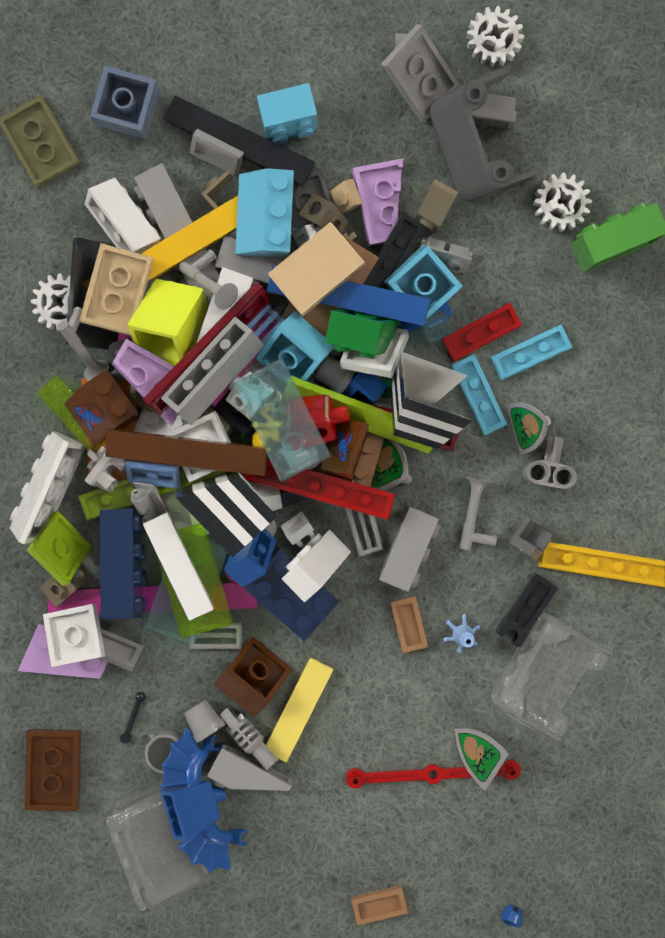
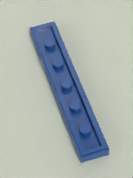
M269 278L267 292L284 295L273 280ZM345 281L320 303L425 326L431 299Z

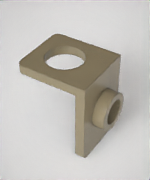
M228 170L219 178L217 176L212 178L206 185L207 189L201 194L213 210L218 208V206L211 198L232 180Z
M316 194L310 197L299 212L302 218L317 225L320 229L331 222L342 233L348 225L347 219L334 203ZM321 204V210L317 214H309L310 208L313 205Z
M82 565L78 568L82 579H77L73 576L68 585L62 586L51 576L40 586L41 591L55 607L59 606L78 588L92 579Z

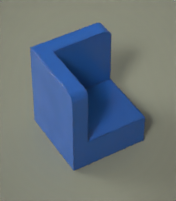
M357 372L342 394L351 397L359 390L374 403L388 387V384L377 375Z

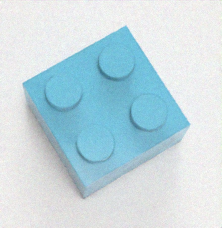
M309 83L257 96L266 139L282 144L287 142L289 137L298 135L299 138H306L313 135V131L318 130L317 112Z
M428 245L419 248L383 282L389 290L431 299L426 320L463 287Z
M294 311L278 326L256 357V360L286 385L291 376L308 381L334 349V345L325 343L326 338Z

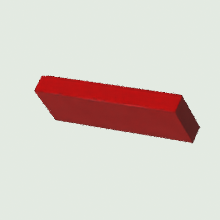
M510 302L447 335L441 341L452 362L521 327L522 323Z

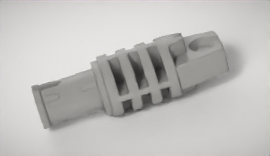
M227 707L220 714L221 718L228 725L225 730L246 753H252L266 771L279 760L263 743L264 737L243 713L238 716L230 707Z

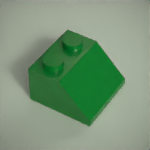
M349 309L331 310L325 343L334 345L335 350L350 352V349L359 351L358 355L361 357L373 359L375 355L386 352L400 325V321Z

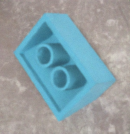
M266 168L239 174L235 255L287 258L289 256L294 170Z

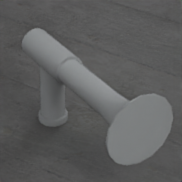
M209 249L206 254L193 264L185 260L181 261L178 266L179 271L211 291L215 295V305L221 310L228 309L235 303L238 297V288L235 284L226 283L221 286L200 271L217 259L212 250Z
M75 307L69 322H60L57 325V329L85 363L87 368L84 371V377L89 381L104 370H109V365L105 360L96 361L76 334L80 324L82 308Z
M466 476L465 478L469 480L471 485V496L459 548L471 550L472 542L495 547L497 542L496 535L474 533L481 493L488 483H492V481Z

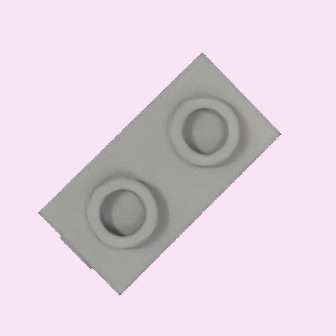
M431 237L422 239L420 248L428 245L451 272L467 273L473 252L468 251L469 248L451 244L449 251L444 250L446 242Z
M133 482L135 490L131 492V501L138 513L144 515L142 517L144 523L169 512L159 496L158 489L154 485Z

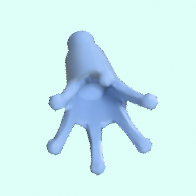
M466 614L462 615L463 622L460 626L453 625L449 620L446 621V624L453 630V636L443 638L444 642H456L459 645L457 648L458 653L462 652L463 647H476L478 644L474 641V633L480 629V626L476 625L473 629L470 628L466 622Z

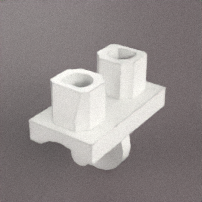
M104 446L97 453L90 449L87 455L92 460L87 467L91 472L85 478V481L92 486L112 492L117 486L118 480L111 473L116 467L126 472V459L105 457L106 447Z

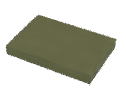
M42 94L0 117V127L36 189L82 164Z

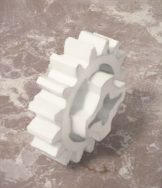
M499 6L496 7L495 12H491L490 8L487 7L484 16L478 12L475 17L476 21L471 20L468 27L470 30L467 31L466 39L470 40L467 48L475 49L472 54L473 58L482 57L480 64L483 65L488 60L490 61V67H493L496 61H499V64L504 66L506 58L512 61L515 53H519L522 47L519 43H522L524 35L519 34L523 29V24H515L518 16L515 15L510 18V9L500 13ZM485 25V31L478 35L479 29ZM512 38L511 45L505 49V42Z
M562 173L559 179L553 174L549 178V182L544 180L541 183L542 189H537L535 195L539 197L533 202L534 206H539L535 216L542 215L543 219L540 223L549 222V230L558 226L559 232H563L566 225L569 230H573L575 222L580 225L584 221L582 216H587L590 213L586 206H589L592 200L585 197L589 194L590 190H583L581 187L584 181L582 180L577 184L575 182L576 175L574 174L570 179H566L565 173ZM551 191L552 199L546 203L547 193ZM559 199H560L561 201H565V200H566V201H567V204H566V205H564V204H558V200H559ZM579 202L578 210L574 215L575 210L573 206ZM552 213L560 216V218L553 216Z
M58 273L57 280L49 275L48 283L39 281V285L42 288L40 290L33 289L37 299H32L31 303L37 305V308L32 312L35 315H41L38 322L41 324L47 322L46 327L51 330L55 325L57 328L60 322L67 321V318L62 320L53 318H56L58 315H68L70 275L66 281L62 274ZM59 286H66V287H67V288H64V289H62V290H55V289H54L55 287H59ZM47 296V305L44 306L45 298ZM57 299H62L63 307L58 306Z

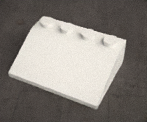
M52 431L51 435L48 434L42 444L43 454L40 459H36L32 466L31 472L34 474L30 483L27 482L21 491L23 499L20 506H16L10 516L12 521L10 529L20 543H31L50 514L59 509L86 448V444L55 431Z

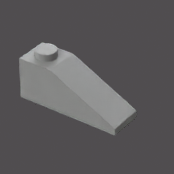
M226 743L223 744L207 777L211 778V782L220 788L226 786L229 789L290 791L293 779L273 768L266 771L258 760Z

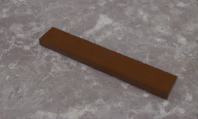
M108 429L106 431L105 457L261 476L266 474L268 447Z

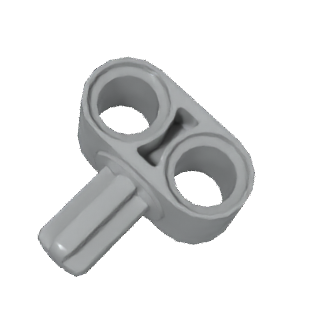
M549 436L544 460L531 461L525 465L523 476L527 482L559 489H568L575 484L577 480L575 470L570 466L559 463L563 445L562 438ZM535 465L542 469V476L538 480L533 479L531 476V469ZM560 470H564L568 475V479L564 484H560L557 481V473Z

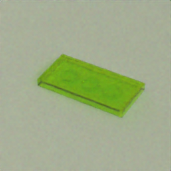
M200 523L177 529L214 606V610L189 621L157 555L181 638L232 625L233 620L206 529Z

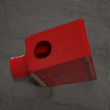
M327 394L288 398L286 434L294 452L334 440L337 435V424L351 421L349 407L346 405L335 408L331 397Z

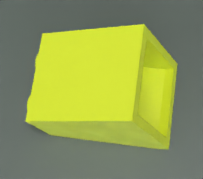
M155 279L127 324L134 343L175 366L197 343L209 308L204 289L173 281Z

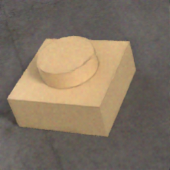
M353 179L345 180L329 191L334 205L343 215L362 204Z

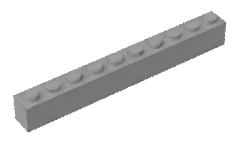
M163 163L134 177L138 184L134 187L136 194L141 202L146 200L150 208L146 210V213L152 225L157 223L161 230L158 233L161 238L160 241L192 223ZM206 248L186 261L193 264L207 253ZM213 262L200 270L216 283L218 282L219 274ZM177 265L176 267H174V269L176 270V272L179 271V269H178V266H179V265ZM183 274L185 279L181 280V283L204 289L209 306L213 293ZM255 360L241 378L249 371L275 391L269 401L277 399L279 393L266 367L258 360Z

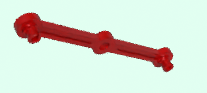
M506 760L496 776H504L508 780H514L521 773L520 765L515 760ZM428 764L424 769L363 772L359 768H352L346 774V783L349 787L357 789L363 786L364 783L426 780L429 784H438L442 779L471 778L472 776L466 767L440 768L437 764ZM432 770L437 772V776L434 778L429 776V772Z

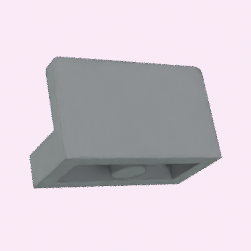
M487 93L485 104L481 108L471 111L475 124L512 129L517 115V111H515L516 98Z

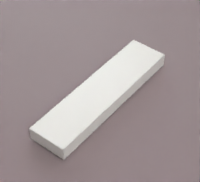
M169 512L143 523L189 621L214 610L211 599Z

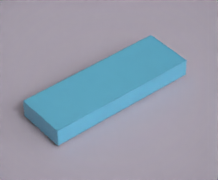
M561 324L490 357L502 381L573 347Z
M475 354L450 365L452 370L468 375L459 385L483 436L508 425Z

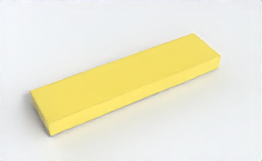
M312 657L309 658L266 743L269 750L278 759L286 763L333 672L332 667Z

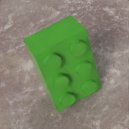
M645 202L633 207L631 212L624 216L622 213H618L606 219L607 222L601 224L600 227H598L597 223L585 227L581 233L576 235L577 239L571 246L584 273L657 242L665 236V220L657 203L648 206Z

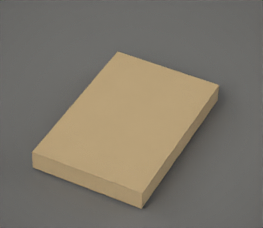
M330 222L270 271L268 275L303 317L366 264Z
M100 243L79 321L131 336L127 324L144 298L154 258Z

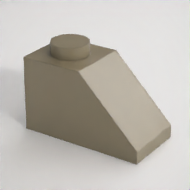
M435 179L415 219L425 225V230L432 232L434 229L438 232L456 199L458 191Z

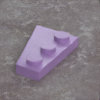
M404 158L352 169L354 183L362 201L360 210L369 247L384 244L398 219V202Z
M128 339L125 340L112 363L143 398L174 367ZM170 406L161 415L170 427L178 416Z
M40 622L18 671L100 679L108 662L95 658L51 667L45 625Z

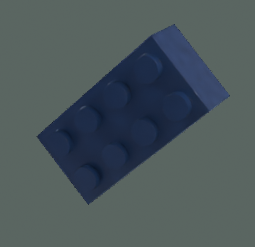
M134 509L100 510L101 619H142V613L147 611L146 597H142V586H146V571L142 570V560L146 559V546L142 544V534H145L146 530L143 526L144 522L141 515Z

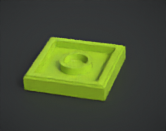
M57 510L50 514L27 551L64 586L70 583L92 546Z

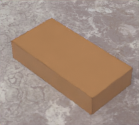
M416 596L391 601L390 604L402 652L406 653L428 647Z
M402 885L351 897L357 926L408 914Z

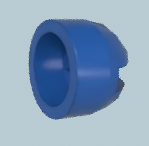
M508 905L504 908L500 920L507 925L520 928L523 913L519 907H517L515 912L513 911V905Z

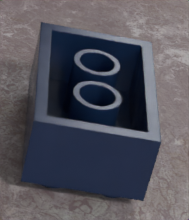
M277 547L272 552L266 574L245 585L244 589L299 638L305 641L340 601L322 586L304 602L282 580L289 571L286 566L293 559Z

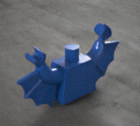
M186 728L182 737L170 744V754L162 763L164 777L160 785L163 789L160 790L171 831L174 840L183 841L178 848L188 855L192 865L201 864L208 869V872H212L216 868H224L229 871L231 866L228 843L246 846L248 842H242L241 836L243 833H249V831L235 828L230 832L218 828L215 823L220 817L217 803L226 799V792L224 788L218 786L212 788L209 781H202V766L208 758L207 755L221 750L223 744L220 742L213 746V739L216 738V735L202 740L201 750L193 738L190 729Z

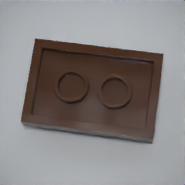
M27 730L25 810L77 811L79 809L81 730Z

